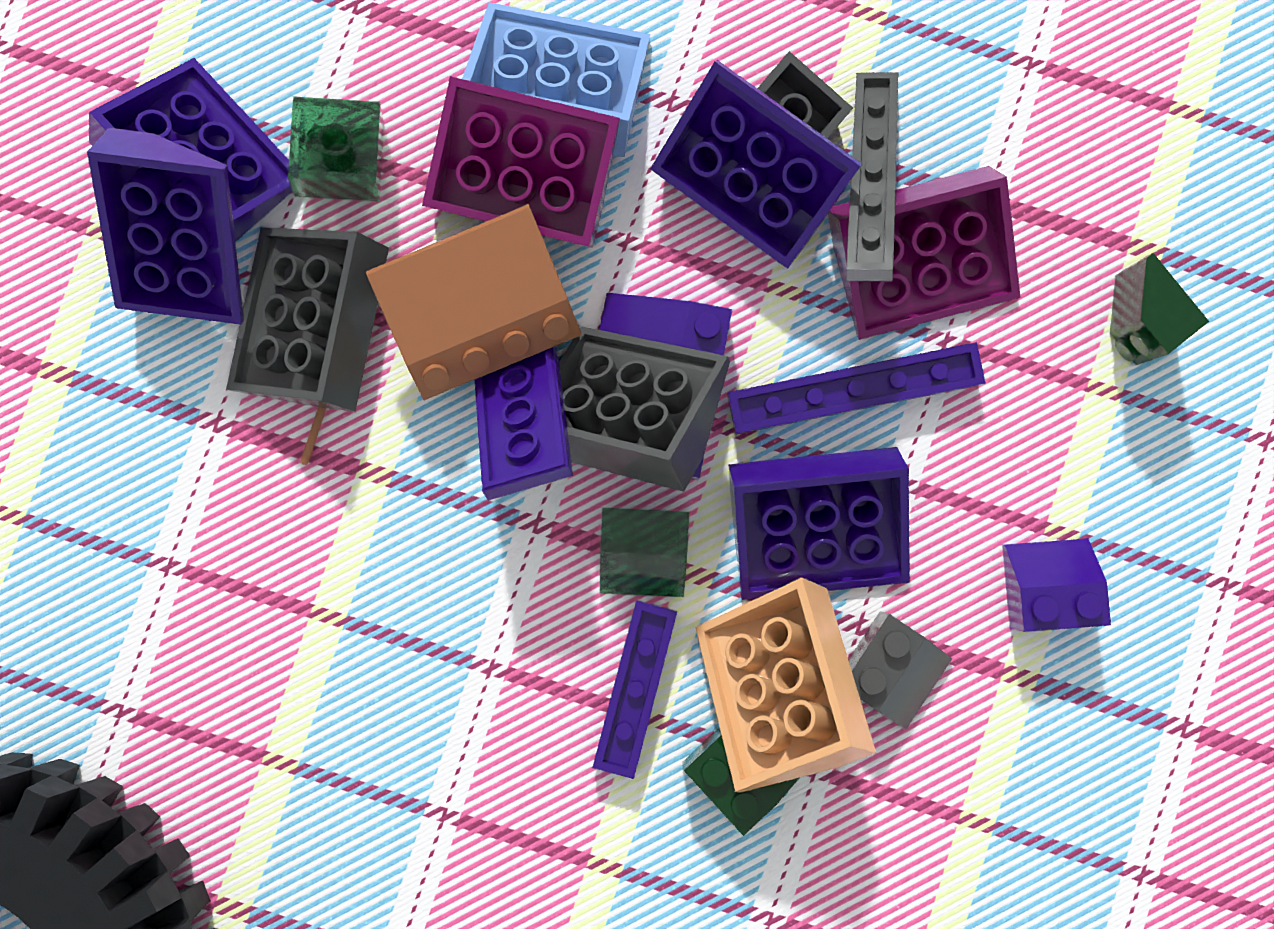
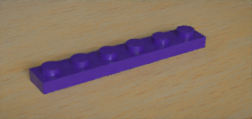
M975 342L731 391L727 393L734 432L737 435L986 384L978 345Z

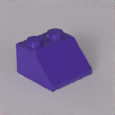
M1089 538L1002 545L1010 629L1032 632L1111 626L1107 580Z

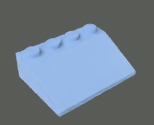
M489 2L462 79L618 117L620 122L613 156L624 158L634 119L650 34Z

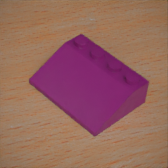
M450 76L422 206L482 221H489L528 204L542 236L593 248L603 209L620 118Z
M990 166L895 190L892 282L846 281L850 202L833 206L828 214L833 248L859 340L1021 298L1007 176Z

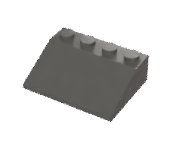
M261 227L243 307L244 321L239 326L226 390L321 408L356 412L378 300L368 280L366 271L386 263L389 247L355 231Z
M581 326L582 335L573 338L559 361L571 462L684 492L704 457L729 368V357Z

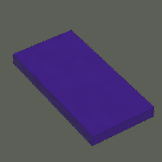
M557 346L474 380L482 492L488 501L573 476Z

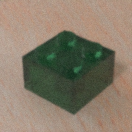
M293 96L288 180L295 197L380 201L384 120L380 102Z

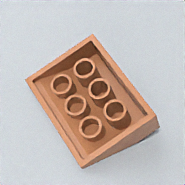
M528 204L366 271L368 280L404 362L424 401L582 335Z

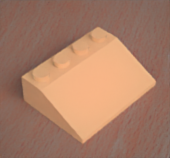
M800 578L695 627L735 792H744L839 768L876 753L827 588Z

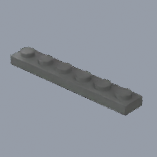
M899 72L856 73L852 157L862 163V165L851 180L846 281L892 282Z

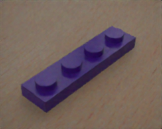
M636 600L592 768L634 779L678 611Z

